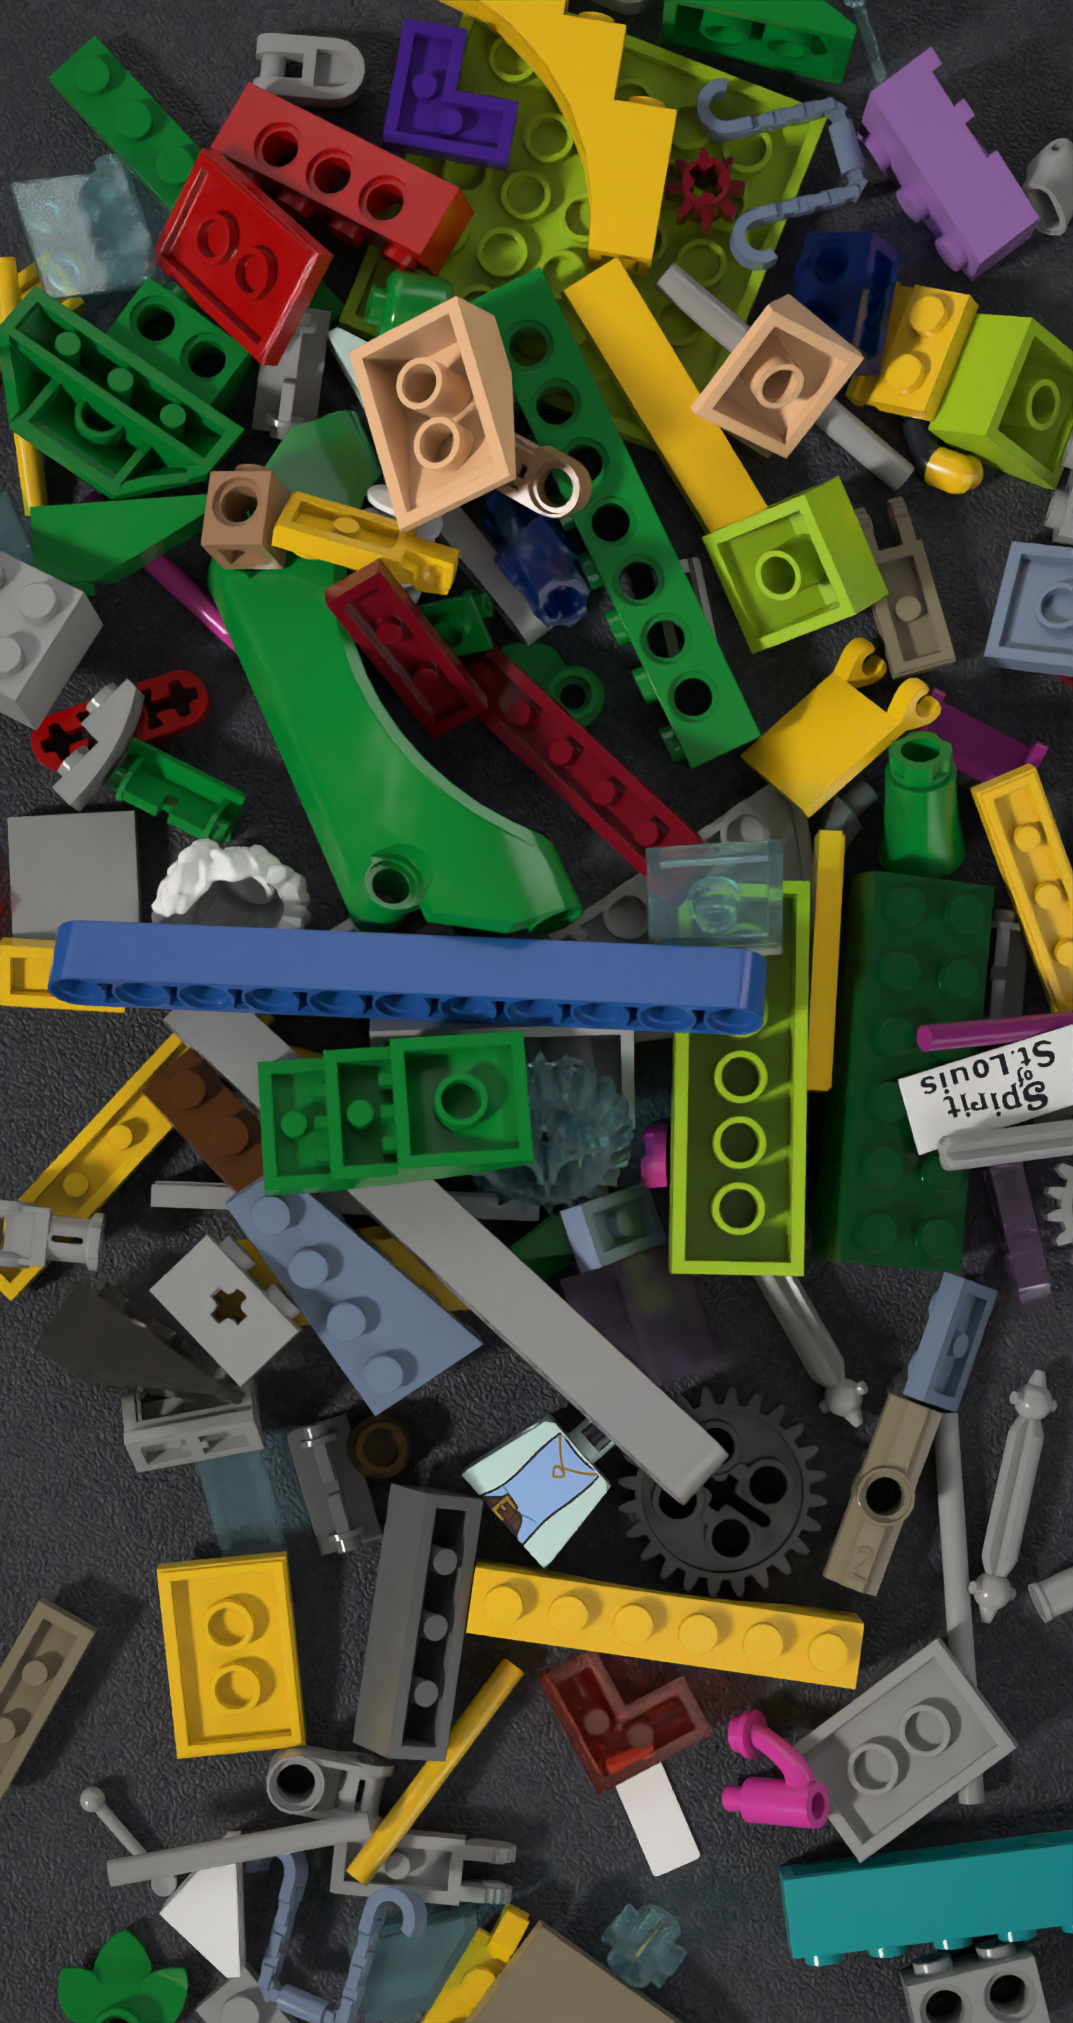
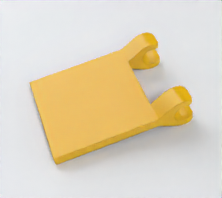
M863 637L851 640L844 648L834 671L740 755L746 765L808 818L905 731L930 724L941 712V706L932 696L923 697L929 692V687L918 678H909L899 686L887 712L859 692L856 688L877 682L884 676L887 670L885 661L877 655L870 656L863 664L865 658L875 651L874 645Z

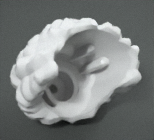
M204 838L194 841L191 846L181 851L178 855V860L173 862L167 869V876L160 882L157 898L151 905L153 909L151 918L152 923L304 930V926L311 920V913L307 908L310 904V895L306 890L305 877L294 872L289 866L281 864L277 857L269 853L261 845H253L251 847L232 846L226 847L223 850L217 842L210 838Z

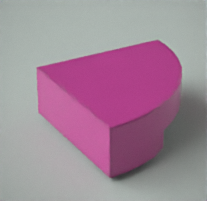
M671 1123L648 1124L642 1135L645 1141L646 1156L641 1158V1185H644V1188L670 1187Z

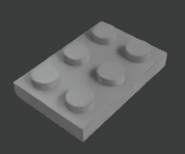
M940 1637L793 1745L809 1764L816 1782H822L826 1786L830 1801L828 1818L860 1863L1019 1746Z

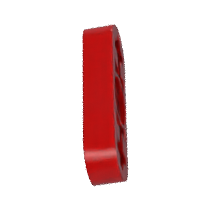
M174 670L134 684L144 696L151 694V702L154 706L172 700L173 693L171 689L178 685H182L187 693L197 692L198 698L189 703L191 713L187 716L181 717L174 708L156 713L163 724L152 729L150 713L143 704L139 726L133 737L151 745L200 726L208 717L211 708L210 694L201 679L191 672ZM90 701L46 716L37 731L33 730L31 736L32 751L37 760L50 771L58 773L59 766L64 762L56 752H46V746L54 742L53 731L62 728L69 736L86 732L87 729L81 724V719L90 715L86 710V706ZM88 738L70 745V753L72 754L84 745L91 750L93 748L92 742Z

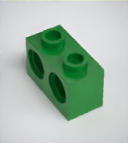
M148 277L106 334L211 407L223 413L256 369L253 356L218 323L215 325L199 314L197 310L200 306L187 295L183 288L173 282H170L164 288ZM167 318L175 322L172 333L163 340L152 341L143 337L145 327L154 319ZM216 354L226 360L223 370L214 377L203 378L193 373L196 362L205 355Z

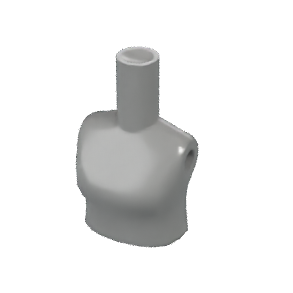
M1067 138L1052 141L1031 160L1026 170V181L1021 187L1040 217L1035 228L1041 233L1061 235L1066 231L1068 223L1073 217V142Z

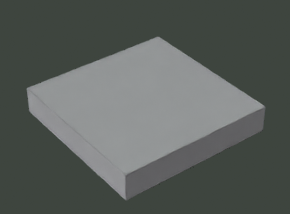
M134 810L7 817L13 938L56 940L58 927L62 923L73 920L142 923L137 813Z

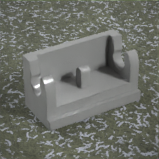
M254 1378L241 1387L237 1384V1386L147 1403L136 1400L135 1392L122 1394L124 1445L137 1473L264 1449L258 1393Z

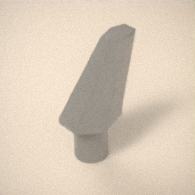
M860 780L841 799L834 795L825 803L818 831H843L842 835H845L846 850L856 834L863 828L857 818L879 798L877 793L868 783Z

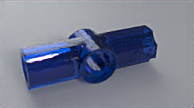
M497 491L485 502L488 511L484 521L487 532L499 550L492 556L494 562L511 584L524 595L534 615L547 628L555 625L572 627L587 614L585 605L586 598L590 593L586 582L580 575V571L573 563L579 557L577 551L548 517Z

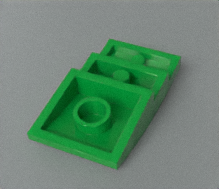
M523 1031L390 1039V1046L323 1050V1058L257 1062L265 1197L396 1185L533 1164Z

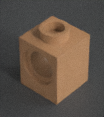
M242 464L235 467V471H211L201 546L224 569H285L287 550L271 546L274 526L290 499L291 492L270 469L263 466ZM257 507L249 519L240 522L248 510Z

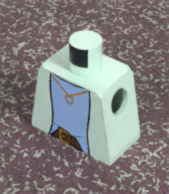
M549 1414L471 1462L463 1469L462 1476L537 1562L545 1568L610 1488L609 1480L594 1463L615 1444L587 1418L568 1434L555 1418Z

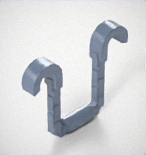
M718 78L707 83L702 88L694 108L695 123L699 131L708 139L717 142H730L750 137L763 131H772L788 127L791 124H801L820 119V117H826L832 122L828 129L841 175L844 178L847 177L849 182L847 187L842 188L841 186L821 191L818 194L793 198L782 203H771L742 213L736 220L730 236V250L735 260L743 267L754 271L766 270L775 266L778 256L771 248L766 250L753 249L746 241V232L756 227L783 221L786 218H795L814 213V211L844 206V204L850 202L856 203L868 180L863 178L862 174L866 167L853 121L847 119L845 114L847 107L834 100L833 97L828 96L827 99L813 100L790 108L785 107L768 111L761 115L756 114L722 121L715 118L709 109V105L712 102L724 100L727 91L728 78Z
M303 1851L279 1855L277 1857L282 1861L285 1870L278 1897L279 1907L274 1918L257 1987L260 1988L266 2003L275 2002L277 2009L307 2022L353 2023L357 2020L356 2016L364 1994L365 1982L372 1964L375 1945L378 1941L379 1933L382 1932L389 1905L394 1902L401 1908L404 1918L400 1930L410 1939L422 1936L426 1928L427 1910L425 1902L418 1892L408 1886L401 1885L377 1890L368 1898L360 1920L358 1941L349 1967L348 1979L345 1982L340 2001L341 2005L339 2009H334L333 2002L290 1984L281 1987L278 1980L285 1959L287 1944L292 1933L295 1914L303 1898L309 1868ZM273 1857L247 1861L245 1873L268 1871Z

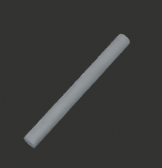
M368 1811L107 1860L109 1883L111 1887L369 1839L372 1838Z

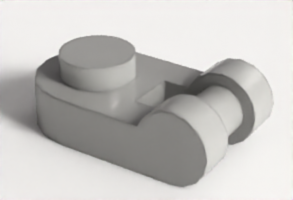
M264 33L257 37L256 58L261 61L260 76L254 78V85L294 105L324 108L346 107L355 102L363 93L367 81L364 58L359 49L349 41L330 37ZM291 62L303 63L302 78L285 77L286 64Z

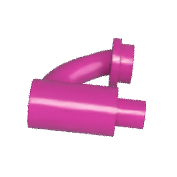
M748 1709L742 1714H735L728 1726V1742L731 1750L735 1753H740L746 1759H758L762 1754H765L782 1771L785 1779L751 1776L744 1781L742 1786L727 1785L722 1794L724 1809L726 1811L740 1812L742 1818L747 1823L820 1829L827 1820L830 1807L826 1786L822 1782H816L813 1771L804 1757L790 1743L768 1728L766 1718L760 1710Z

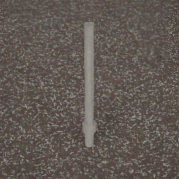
M941 1412L943 1414L934 1436L948 1649L977 1687L971 1594L968 1590L970 1579L958 1412ZM983 1773L958 1791L960 1804L971 1805L985 1802Z

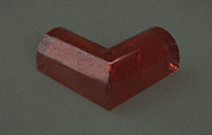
M580 1649L550 1665L538 1675V1681L598 1795L713 1734L709 1722L683 1673L627 1703H624L599 1653L595 1651Z

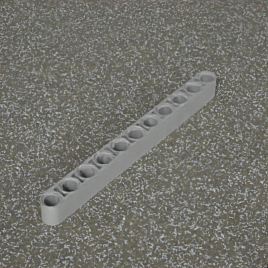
M172 1010L163 1019L167 1027L186 1046L191 1048L201 1060L258 1113H260L257 1062L302 1059L254 1013ZM426 1180L342 1190L680 1504L685 1505L729 1457L728 1453L714 1438L437 1182Z

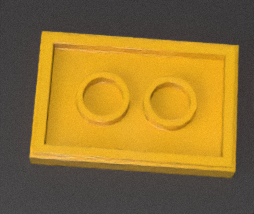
M287 1551L159 1564L156 1570L177 1759L306 1746L307 1732Z

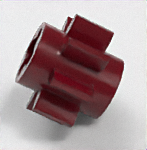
M701 147L698 159L692 161L689 165L684 160L678 158L675 160L673 172L682 183L666 185L664 196L665 200L669 202L680 203L676 218L677 225L680 226L689 219L694 223L701 224L703 234L707 235L711 223L720 217L726 222H734L736 209L727 199L743 197L745 191V182L730 179L734 158L729 156L720 162L715 158L709 157L706 147ZM710 184L716 187L715 196L709 192L702 194L700 198L693 195L694 185L701 190L706 189Z

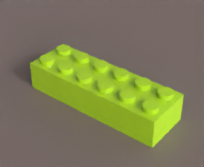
M700 879L678 905L675 904L674 945L740 948L757 952L767 961L764 1023L758 1031L746 1035L673 1032L668 1251V1271L672 1274L804 1276L810 881Z

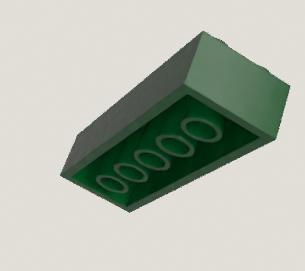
M871 871L845 876L839 941L832 1085L825 1092L810 1253V1258L960 1273L969 1169L944 1170L940 1164L938 1149L921 1155L918 1154L898 1079L980 1054V1046L924 1052L919 1048L916 1036L919 1027L923 1025L983 1020L994 886L883 871Z

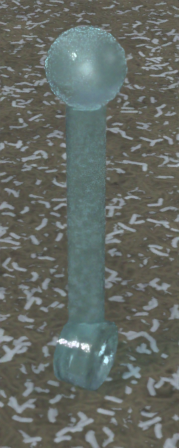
M843 0L847 6L853 7L876 80L873 87L874 90L889 78L887 77L864 4L865 0Z

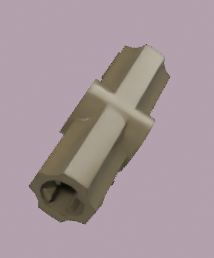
M891 1393L888 1394L862 1467L852 1480L851 1497L822 1574L825 1578L861 1593L877 1595L903 1521L914 1508V1491L943 1413ZM878 1478H893L899 1490L898 1499L894 1505L882 1511L871 1509L866 1500V1493L870 1484Z

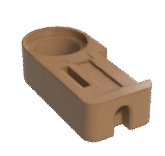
M514 432L516 479L496 488V490L549 518L569 516L581 511L588 503L592 491L591 478L583 464L550 445L539 446ZM555 468L565 471L573 483L572 496L564 506L552 503L545 493L546 477Z

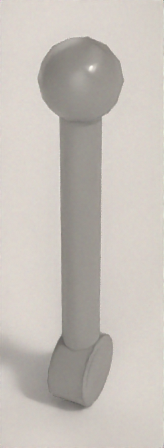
M88 1787L81 1793L80 1804L82 1808L87 1812H95L132 1855L148 1853L107 1807L105 1795L98 1787ZM173 1875L152 1879L151 1887L154 1893L162 1897L171 1895L176 1889L178 1877Z

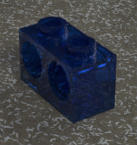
M874 231L806 233L802 256L798 259L795 266L796 290L794 298L832 330L836 329L835 332L856 348L864 357L851 376H879L901 253ZM846 269L844 275L839 279L841 273Z

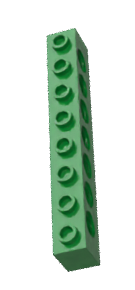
M541 267L472 300L471 303L495 316L512 372L514 415L523 412L532 431V435L526 437V439L539 446L550 445L570 457L578 451H591L598 455L602 461L600 474L591 481L592 491L586 506L578 513L558 518L565 533L577 527L587 551L577 555V558L592 590L604 585L615 608L604 613L619 647H624L630 643L634 647L642 666L631 671L647 706L658 700L669 724L658 730L674 763L686 758L692 770L761 737L759 729ZM526 335L538 336L547 344L544 358L533 366L520 365L511 357L515 342ZM552 393L566 394L575 403L574 412L570 419L559 425L548 424L539 416L540 403L546 396ZM555 468L551 471V474L560 493L549 499L555 505L564 506L572 496L573 483L565 471ZM607 508H617L623 511L630 520L629 530L626 535L614 542L600 539L593 531L595 517ZM637 565L648 567L657 577L655 591L651 596L643 600H634L627 597L620 588V580L623 573L630 567ZM671 623L679 627L683 632L685 643L682 650L676 656L660 658L649 650L647 637L656 625ZM689 680H697L704 683L712 695V703L709 709L699 716H687L681 713L674 702L677 688Z

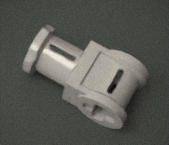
M0 1199V1266L30 1268V1266L46 1267L49 1260L86 1264L88 1271L98 1272L104 1241L105 1214L94 1213L91 1219L54 1215L55 1208L39 1207L37 1203ZM6 1218L4 1246L2 1247L4 1219ZM55 1236L82 1238L83 1243L57 1241Z

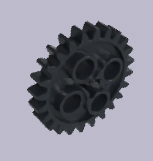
M727 1385L722 1402H714L708 1387L701 1386L699 1405L692 1407L681 1393L675 1395L676 1404L704 1430L721 1428L726 1430L731 1437L729 1457L711 1476L721 1482L728 1475L735 1477L731 1486L737 1495L768 1515L770 1522L766 1526L757 1524L725 1499H720L715 1506L710 1504L712 1494L705 1484L695 1493L694 1502L686 1512L670 1514L659 1505V1495L662 1487L623 1452V1457L635 1465L637 1469L636 1473L618 1476V1484L634 1490L635 1495L618 1503L619 1511L638 1513L639 1519L630 1524L626 1529V1534L628 1538L647 1535L649 1540L639 1553L642 1560L645 1561L661 1553L664 1558L659 1569L660 1577L665 1579L677 1568L682 1569V1587L688 1592L695 1585L697 1579L703 1577L706 1578L710 1597H716L722 1580H730L737 1596H743L744 1577L753 1575L756 1581L765 1589L769 1587L766 1568L772 1564L787 1575L792 1572L784 1556L789 1549L804 1555L809 1553L805 1543L798 1537L801 1530H821L822 1526L807 1513L809 1507L827 1505V1498L825 1496L810 1491V1484L824 1479L826 1472L820 1468L806 1467L805 1464L808 1459L819 1451L818 1447L814 1443L796 1445L794 1441L802 1433L805 1426L800 1421H796L782 1428L779 1423L783 1417L785 1407L779 1402L772 1406L765 1414L760 1412L761 1393L754 1390L745 1404L742 1405L738 1404L736 1389L733 1385ZM763 1466L779 1468L784 1477L781 1491L770 1499H759L753 1496L749 1489V1481L752 1474ZM726 1519L741 1521L747 1529V1537L744 1544L732 1552H723L712 1544V1533L715 1526Z

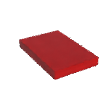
M202 148L149 259L178 286L183 288L189 297L261 365L278 366L334 255L219 151Z

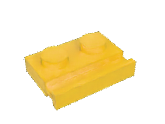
M891 280L861 353L864 359L854 371L845 396L856 406L863 407L864 404L875 406L879 411L933 422L979 305L967 294L915 285L914 288L902 286L898 281Z

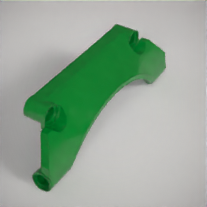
M351 410L337 411L320 419L292 426L265 466L277 476L291 494L298 491L357 509H361L366 501L368 489L373 485H377L383 477L381 464L358 414ZM257 507L251 508L246 512L248 518L254 514ZM287 550L285 569H224L211 557L205 575L206 586L213 597L349 911L350 919L356 928L362 932L395 933L403 924L409 912L421 909L426 921L430 923L506 934L527 928L531 936L540 937L571 925L583 915L584 909L552 842L541 834L512 822L485 807L452 784L423 758L390 717L366 675L354 639L325 604V589L346 578L347 567L320 559H305ZM374 891L388 894L395 904L383 902L376 896Z

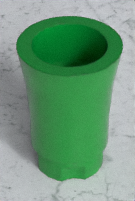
M926 731L910 732L904 738L893 741L888 750L889 762L885 767L883 824L877 847V858L883 868L891 873L936 879L955 871L961 866L966 857V846L960 825L957 800V768L953 761L951 743L941 740L937 733Z

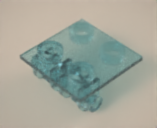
M106 154L98 157L94 161L96 170L93 173L11 182L9 185L43 291L56 300L140 289L148 277L161 286L165 284L162 271L156 265L158 256L154 250L147 222L143 216L141 204L130 177L128 165L120 162L117 154Z

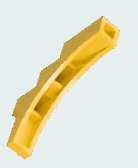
M438 0L473 17L510 45L545 84L568 123L585 172L591 217L587 268L598 269L615 257H618L628 275L650 278L677 110L665 108V104L660 100L646 96H633L628 99V102L616 100L625 50L626 25L615 23L612 17L598 12H582L578 17L567 15L569 0Z

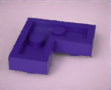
M405 18L382 137L383 150L508 171L519 112V102L458 91L468 41L467 29Z

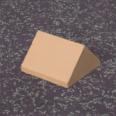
M787 294L766 306L691 406V409L695 415L787 459L863 361L864 357L790 294Z

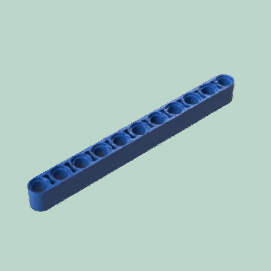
M73 920L62 923L58 927L48 980V991L52 996L61 1001L85 1006L746 1035L758 1031L764 1023L767 961L759 953L748 949Z

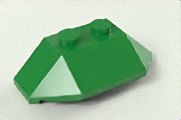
M35 285L0 325V366L10 430L113 501L206 481L210 477V472L219 466L244 434V428Z

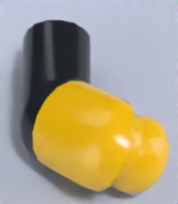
M914 418L902 424L911 460L915 467V473L923 483L950 494H962L980 485L984 473L983 466L975 456H965L942 447L938 436L928 430L930 421Z

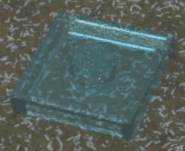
M781 839L646 848L648 944L740 948L757 952L762 956L782 954L783 850Z

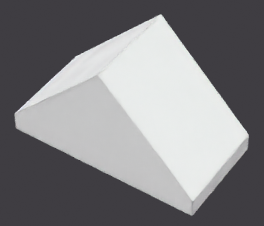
M229 1831L223 1838L242 1835V1831ZM243 1862L191 1872L167 1898L159 1914L227 1978L240 1977L246 1963Z

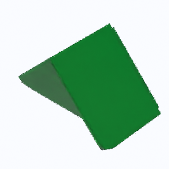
M552 1213L509 1247V1250L544 1282L575 1259L566 1243L565 1226L559 1213Z

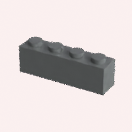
M391 1483L353 1743L389 1759L446 1762L484 1499L449 1489Z

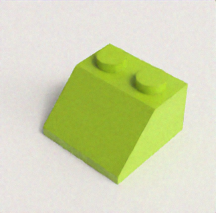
M976 313L934 421L930 422L928 430L957 452L965 456H975L982 464L1043 488L1056 490L1064 467H1062L1063 456L1073 431V351L1031 317Z
M839 476L778 501L702 537L752 654L856 615L889 594Z

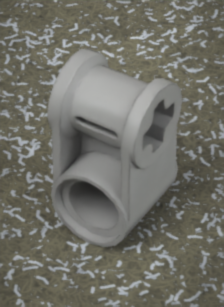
M310 1745L281 1748L273 1756L269 1765L267 1793L270 1801L278 1810L288 1814L320 1820L368 1811L371 1831L374 1832L384 1820L378 1813L385 1779L393 1775L395 1764L388 1759L376 1755L354 1751L340 1752ZM300 1764L312 1772L315 1781L308 1790L293 1793L281 1785L278 1778L279 1773L289 1765ZM360 1780H365L361 1800L355 1802Z

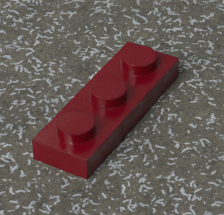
M380 558L325 589L326 606L433 739L488 710L485 692Z

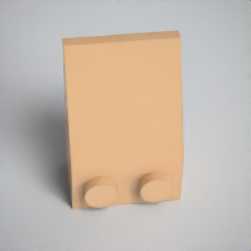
M455 296L348 352L399 530L408 532L516 479L512 372L494 315Z

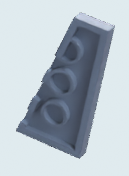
M262 1175L227 1199L225 1206L375 1416L484 1344V1339L467 1323L463 1324L442 1305V1301L422 1284L419 1286L392 1262V1258L373 1242L369 1243L344 1221L345 1218L318 1194L305 1193L265 1197L264 1175Z

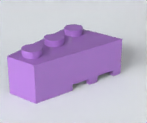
M930 47L870 92L857 138L860 140L859 146L863 159L868 166L878 174L884 171L898 188L896 197L905 213L917 223L923 220L937 238L935 240L936 250L945 264L955 272L961 269L972 282L1029 239L1040 217L999 152L995 150L988 154L965 124L975 114L965 99H961L953 105L932 72L942 62L933 48Z

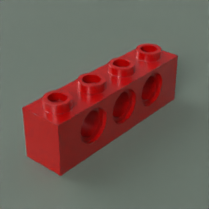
M250 82L246 85L210 147L212 150L219 151L257 187L276 196L275 203L290 215L303 221H307L310 215H313L327 222L326 228L335 237L356 248H359L364 241L380 249L379 256L396 269L414 271L417 268L437 277L474 214L459 187ZM298 151L291 163L283 167H277L278 162L284 155ZM346 177L350 178L344 189L337 193L328 194L330 187L337 180ZM394 204H403L401 211L394 218L385 221L380 220L381 215L388 207Z

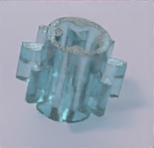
M627 1904L620 1915L614 1918L601 1937V1941L612 1947L607 1955V1963L610 1970L618 1979L632 1987H645L650 1981L658 1988L662 1987L668 1976H673L687 1955V1951L684 1948L675 1944L681 1935L680 1926L676 1919L665 1909L652 1904L643 1905L638 1911L631 1904Z

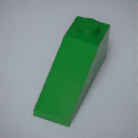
M207 494L30 507L34 568L83 591L87 597L96 596V585L120 582L203 530Z

